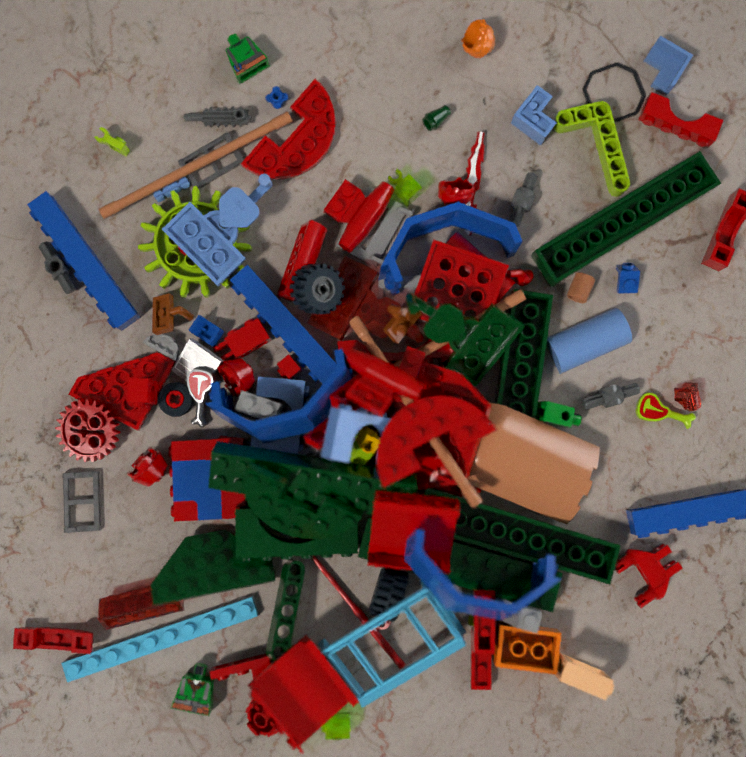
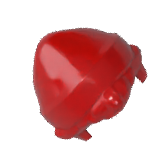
M458 177L455 181H440L438 184V197L446 206L457 202L466 205L471 201L474 194L472 183L467 179L462 180L461 177Z

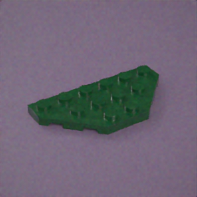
M220 530L185 537L150 584L153 606L271 583L275 582L276 579L272 560L252 558L251 561H240V558H236V536L227 530Z

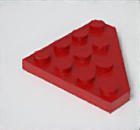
M158 352L127 361L114 367L78 377L68 395L78 400L83 398L85 401L92 398L93 402L100 400L99 406L106 403L105 410L113 409L110 414L111 417L117 416L116 420L140 431L151 409L133 407V403L127 402L128 378H149L158 381L159 395L176 361Z

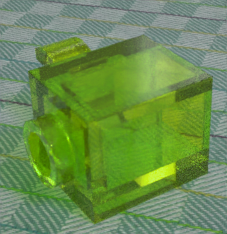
M396 169L395 173L398 175V178L393 179L389 175L388 181L390 184L396 185L394 194L408 207L421 195L422 186L410 174L403 178L402 172Z
M337 712L321 727L322 733H325L326 740L350 739V712Z

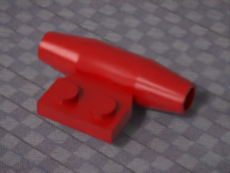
M346 179L341 184L323 211L339 223H348L338 243L342 249L351 253L369 235L385 212L394 193V188L390 184L382 181L367 197L364 196L360 188Z
M352 349L347 356L346 364L363 377L355 380L346 393V399L381 418L392 403L393 393L416 401L424 393L425 386L406 371L377 356Z

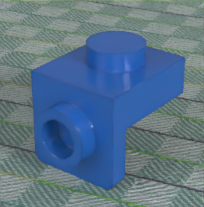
M629 262L616 265L618 272L616 291L618 294L638 293L640 270L636 265Z
M201 315L197 316L189 328L191 333L212 347H215L225 332Z

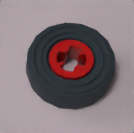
M180 382L166 384L158 395L160 409L166 415L172 417H180L187 414L194 403L188 386ZM173 395L180 396L178 404L171 402Z

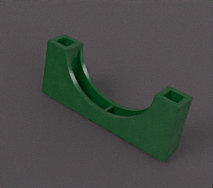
M235 506L236 558H240V561H251L252 558L272 560L273 557H281V559L288 560L293 559V556L310 559L313 558V555L331 558L333 554L351 557L353 554L358 553V523L348 531L329 538L288 540L270 533L261 524L258 516L252 511L250 506Z

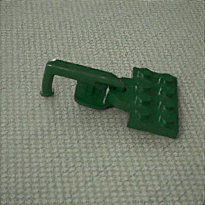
M406 294V302L410 314L414 315L422 311L430 316L424 325L425 335L436 343L449 342L451 349L454 351L443 364L444 368L461 373L475 387L525 327L522 322L492 303L480 319L473 316L463 317L462 311L449 303L441 304L436 309L414 294Z

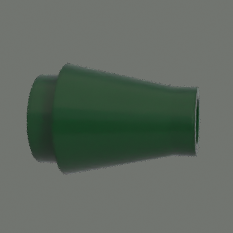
M443 105L436 110L426 113L422 119L425 128L429 131L437 130L445 119L451 115V111L447 105Z

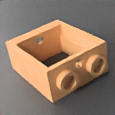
M559 652L557 675H555L559 681L607 700L608 695L610 696L613 692L614 681L604 671Z

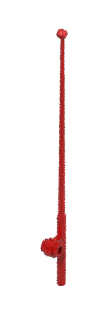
M313 555L311 559L350 606L356 617L362 624L368 622L369 619L364 612L357 607L316 556ZM386 621L371 630L370 634L397 667L402 669L406 665L405 662L379 632V630H385L391 625V621Z

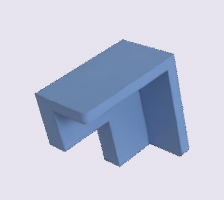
M660 36L644 62L659 70L650 87L667 96L693 55Z
M537 85L516 111L511 124L541 145L556 125V122L542 112L553 96Z

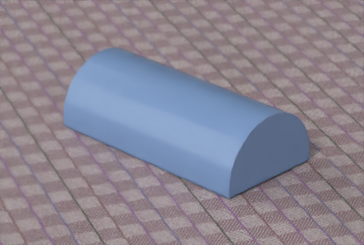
M613 308L547 337L546 346L559 374H562L631 343L632 333L623 313L618 308Z

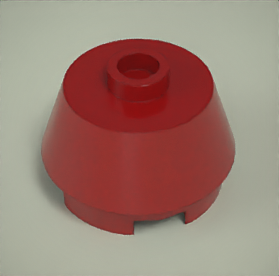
M242 358L223 361V364L217 367L219 376L223 375L226 383L224 386L232 396L236 395L238 397L241 391L247 392L255 383L252 367Z
M152 447L147 449L149 452L146 455L142 453L131 465L134 468L133 471L127 472V475L132 478L133 482L150 487L155 482H159L167 468V463L159 450H155Z
M252 700L245 711L249 721L247 726L250 731L256 736L261 734L270 737L277 734L278 731L274 727L275 720L272 717L268 720L261 711L263 708L260 702L256 704Z

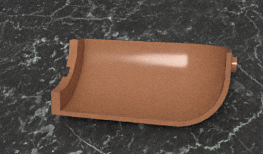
M490 403L492 407L488 418L497 431L480 440L467 479L468 482L475 487L567 525L581 508L578 504L582 496H587L593 481L590 480L592 470L597 469L600 447L509 407Z

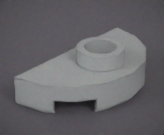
M154 334L148 336L142 342L174 361H177L179 357L177 342L167 334Z

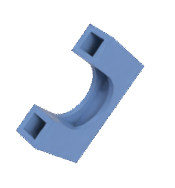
M258 376L256 396L283 400L289 404L292 411H296L305 406V397L309 396L310 386H306L307 382L302 380ZM305 433L267 443H262L252 437L251 447L298 454L299 451L304 449V444H301V436L304 437Z
M339 404V408L331 407L321 456L331 460L349 462L353 440L358 430L365 425L372 424L381 438L386 425L392 418L387 417V413H384L382 418L376 414H369L370 411L363 408L351 411L352 407Z

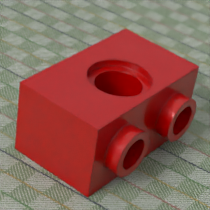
M128 378V403H133V407L151 409V405H157L158 381L149 378Z

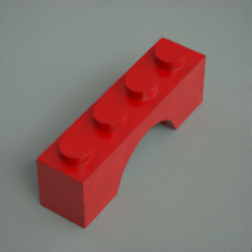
M653 92L646 98L638 118L647 126H655L665 133H673L678 135L680 139L696 142L700 147L708 148L716 141L724 121L707 113L695 121H684L672 112L669 98Z
M739 188L729 196L701 264L717 271L728 267L735 251V237L746 219L745 190Z

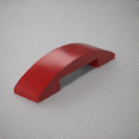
M52 627L14 628L13 649L66 650L71 651V653L92 654L93 632Z

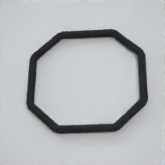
M616 62L591 71L583 87L586 101L590 104L591 100L586 89L594 74L616 66L633 73L642 97L635 112L615 118L614 123L637 115L645 99V92L637 72Z

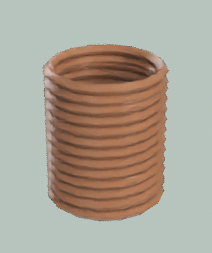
M575 273L567 297L578 303H587L595 279L585 273Z

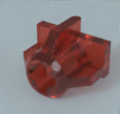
M685 382L681 388H674V400L681 404L685 410L696 411L702 406L698 383Z

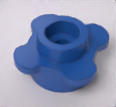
M275 86L272 92L266 95L265 99L275 109H280L285 101L288 100V94L283 93L278 86Z

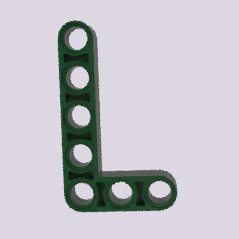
M289 560L282 568L266 646L267 657L274 661L294 645L291 644L305 575V566L300 561ZM293 564L297 567V572L294 575L290 571ZM291 584L293 592L288 595L286 588ZM285 605H288L289 612L284 616L282 609ZM283 625L285 632L282 636H279L278 629ZM279 646L281 652L279 656L275 657L274 649Z

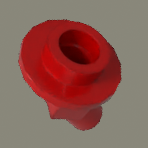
M519 268L507 271L508 278L516 277L515 281L519 286L529 284L534 277L530 269L522 270Z

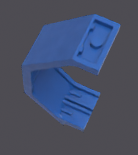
M460 202L406 218L381 265L378 281L384 279L387 291L390 290L392 296L399 294V289L402 286L400 282H403L396 260L406 242L451 226L498 241L502 245L506 257H513L522 243V238L516 224Z
M343 349L334 350L336 369L302 409L257 421H249L234 412L233 396L227 395V390L224 387L220 388L219 381L211 383L209 395L212 402L205 404L220 418L262 443H267L310 432L325 421L332 407L329 395L354 377L353 370L346 364L347 356Z
M416 529L406 541L404 560L446 610L504 620L518 613L561 580V578L554 577L557 572L555 556L546 555L545 559L541 558L538 560V563H532L531 588L512 604L463 595L457 591L424 553L423 540L425 531Z

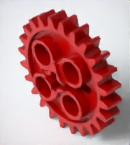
M83 398L79 399L78 402L73 401L71 405L65 406L66 411L59 413L63 418L56 420L61 424L55 427L56 430L60 431V434H57L56 437L62 438V441L58 444H65L63 451L70 450L69 457L76 454L77 461L82 458L84 462L101 460L105 458V455L111 454L110 450L116 448L113 443L119 441L115 435L120 434L121 431L115 430V427L119 426L120 423H114L113 421L117 416L111 417L110 414L113 409L105 410L106 403L99 406L100 400L93 402L92 398L86 399V401ZM77 415L81 418V424L77 422ZM96 417L100 420V426L96 424ZM72 428H75V429H83V428H86V430L74 431V430H72ZM89 430H104V433L98 431H93L90 433ZM76 435L80 437V443L77 442ZM95 437H97V438L99 439V441H100V444H99V445L96 444V442H95Z

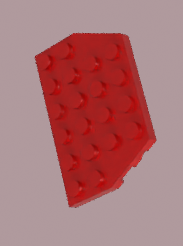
M423 361L417 378L425 386L424 393L420 399L432 396L454 397L474 405L487 417L489 416L492 405L461 373ZM450 432L439 436L466 479H468L480 440L459 450ZM430 442L412 450L421 467L420 470L414 472L418 474V489L458 485Z

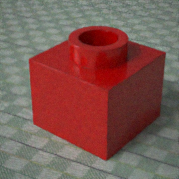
M289 354L277 363L279 367L277 371L283 379L288 378L292 380L302 372L301 368Z

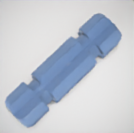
M183 177L178 182L175 181L162 188L163 190L154 192L153 195L158 202L165 200V197H171V191L174 190L176 193H179L182 188L190 187V183L186 177Z

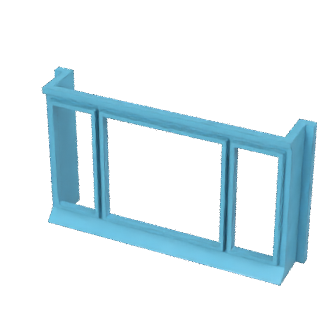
M422 580V589L329 645L325 638L318 642L321 653L325 655L359 700L362 708L466 646L463 634L467 633L453 611L446 610ZM427 597L455 637L440 647H437L409 608ZM404 611L432 651L387 679L382 680L354 641ZM348 646L376 685L364 691L335 652Z

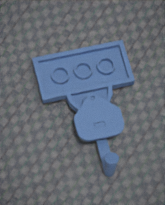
M267 174L259 176L258 181L260 185L249 196L240 188H230L220 198L219 210L210 211L206 215H203L189 202L162 228L218 287L246 260L233 244L238 237V228L249 227L259 216V208L255 203L273 185Z

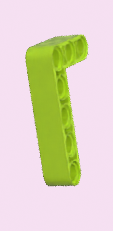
M599 101L559 111L554 119L556 125L553 128L557 133H566L588 127L592 128L608 192L614 197L621 196L629 188L630 179L609 104ZM596 111H601L603 116L598 115ZM577 115H582L585 120L579 119ZM559 119L565 120L567 124H561ZM601 129H606L608 134H604ZM606 147L612 148L613 152H608ZM610 165H615L618 171L613 170ZM615 183H620L622 189L617 188Z

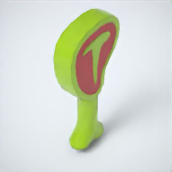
M653 393L642 394L635 408V413L641 420L656 422L665 418H672L681 421L686 429H689L691 422L696 419L694 413L681 414L670 410Z

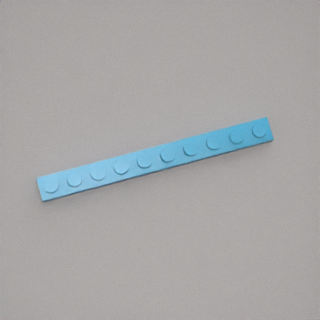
M251 596L92 651V654H84L66 660L61 664L66 680L70 682L258 617L259 614L254 598Z

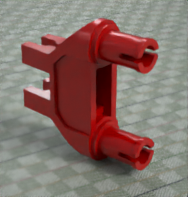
M663 543L649 552L629 548L625 552L626 555L616 562L615 571L618 574L634 565L647 583L648 589L633 597L641 609L655 599H663L670 577L683 569L680 563L675 560L662 566L659 560L672 552L669 546Z

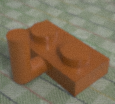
M170 293L153 297L152 333L160 335L172 332L174 315L180 314L188 321L193 320L194 315L182 306L174 307V296Z
M406 301L402 306L392 304L388 306V311L393 317L383 329L389 338L399 344L422 314L420 311L414 315L410 314Z

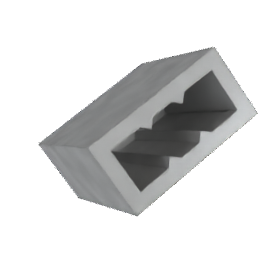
M241 391L235 410L265 419L283 414L285 406Z

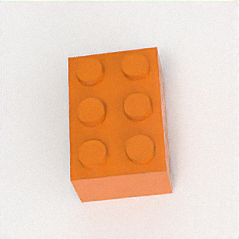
M497 621L493 663L496 667L557 675L561 632L557 628L539 626L538 633L518 629L506 622Z

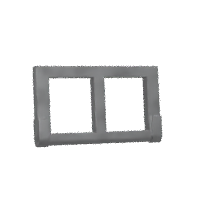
M226 132L188 156L178 160L179 165L182 167L203 153L205 155L208 154L209 149L225 140L227 143L233 141L230 134ZM239 150L233 151L237 160L220 170L215 161L210 163L215 173L200 182L196 181L192 173L187 175L192 185L200 189L241 165L244 159Z
M99 471L62 473L64 533L100 531ZM93 477V499L70 500L69 479ZM94 504V525L70 526V505Z

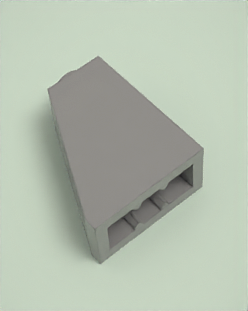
M495 596V601L513 603V601ZM526 606L503 621L518 629L538 633L542 612L538 608Z

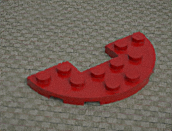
M316 79L310 83L290 106L291 110L303 119L301 124L281 147L265 135L242 161L241 166L258 176L267 174L270 179H287L311 170L323 159L334 138L335 113L327 91Z
M432 396L408 404L392 417L379 441L377 468L383 488L421 469L412 451L413 449L450 432L460 450L496 432L497 429L480 409L458 398Z

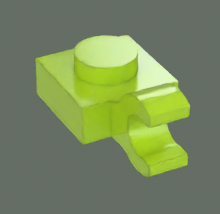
M100 127L99 129L104 133V136L102 138L95 136L94 138L97 142L105 144L127 157L130 149L126 146V141L118 136L115 138L111 137L105 128Z

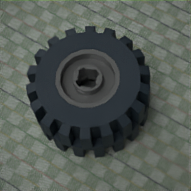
M308 264L302 266V269H298L295 272L297 276H292L291 279L294 281V284H290V289H293L290 296L295 297L293 303L299 305L298 309L303 310L305 313L321 315L335 311L337 309L336 305L340 306L342 303L340 298H344L342 290H345V285L341 283L344 280L342 277H339V271L334 270L332 266H327V264Z
M387 567L381 569L369 608L370 615L376 617L404 600L409 581L408 572ZM399 614L389 619L388 621L394 622L398 618Z

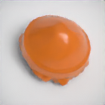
M485 19L471 22L461 40L464 51L474 58H482L490 53L495 46L493 29L486 24Z

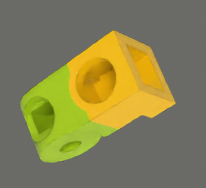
M363 426L358 430L359 435L352 444L349 459L351 463L365 465L378 448L380 436L376 430L367 426Z

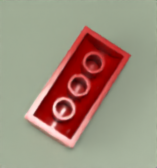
M309 220L301 225L280 283L277 297L293 302L295 297L290 296V293L293 292V289H290V284H294V281L291 280L292 276H297L295 272L298 269H302V266L316 264L327 233L325 226L313 220Z
M456 232L446 242V244L486 257L459 232ZM447 259L442 260L440 263L441 269L449 270L452 266L451 262ZM460 267L459 275L462 277L469 276V267ZM482 272L477 276V279L480 283L485 284L489 281V275ZM507 274L495 304L516 283L512 278H508ZM474 291L471 294L478 302L482 300V294L479 291Z

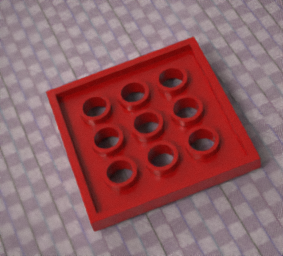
M433 239L414 295L425 302L430 297L437 298L438 305L435 307L436 309L441 304L453 303L462 311L463 317L467 310H473L477 316L487 310L491 303L495 305L509 265ZM445 259L449 260L452 264L451 268L447 271L440 268L441 261ZM462 266H467V267H469V269H470V274H469V276H467V277H462V276H460V275H459V269H460V267H462ZM482 272L489 275V281L485 284L480 283L477 279V276ZM437 278L445 281V286L440 290L433 286V282ZM461 285L464 289L463 294L455 296L452 293L453 286ZM474 291H479L482 294V300L478 303L471 300V294ZM420 311L422 314L418 319L428 321L430 316Z

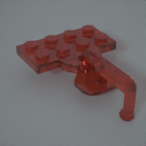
M345 256L337 269L340 273L339 277H342L344 280L341 283L345 285V290H342L344 298H340L342 303L340 306L336 305L337 309L330 311L329 314H312L307 323L342 341L351 326L349 321L359 316L369 333L379 338L388 337L383 331L384 327L393 317L388 311V306L391 304L401 305L388 297L377 299L371 288L377 280L379 272ZM417 325L409 327L405 336L417 342H423L424 336Z

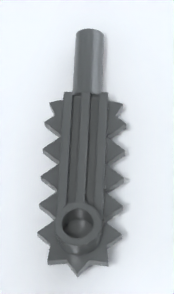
M210 107L209 109L205 108L203 113L184 114V121H202L205 127L210 126V128L214 124L218 128L221 124L225 127L231 124L234 128L236 124L240 127L248 125V120L252 117L248 114L249 110H243L242 107L239 109L233 107L231 110H228L227 107L223 110L219 107L213 110Z

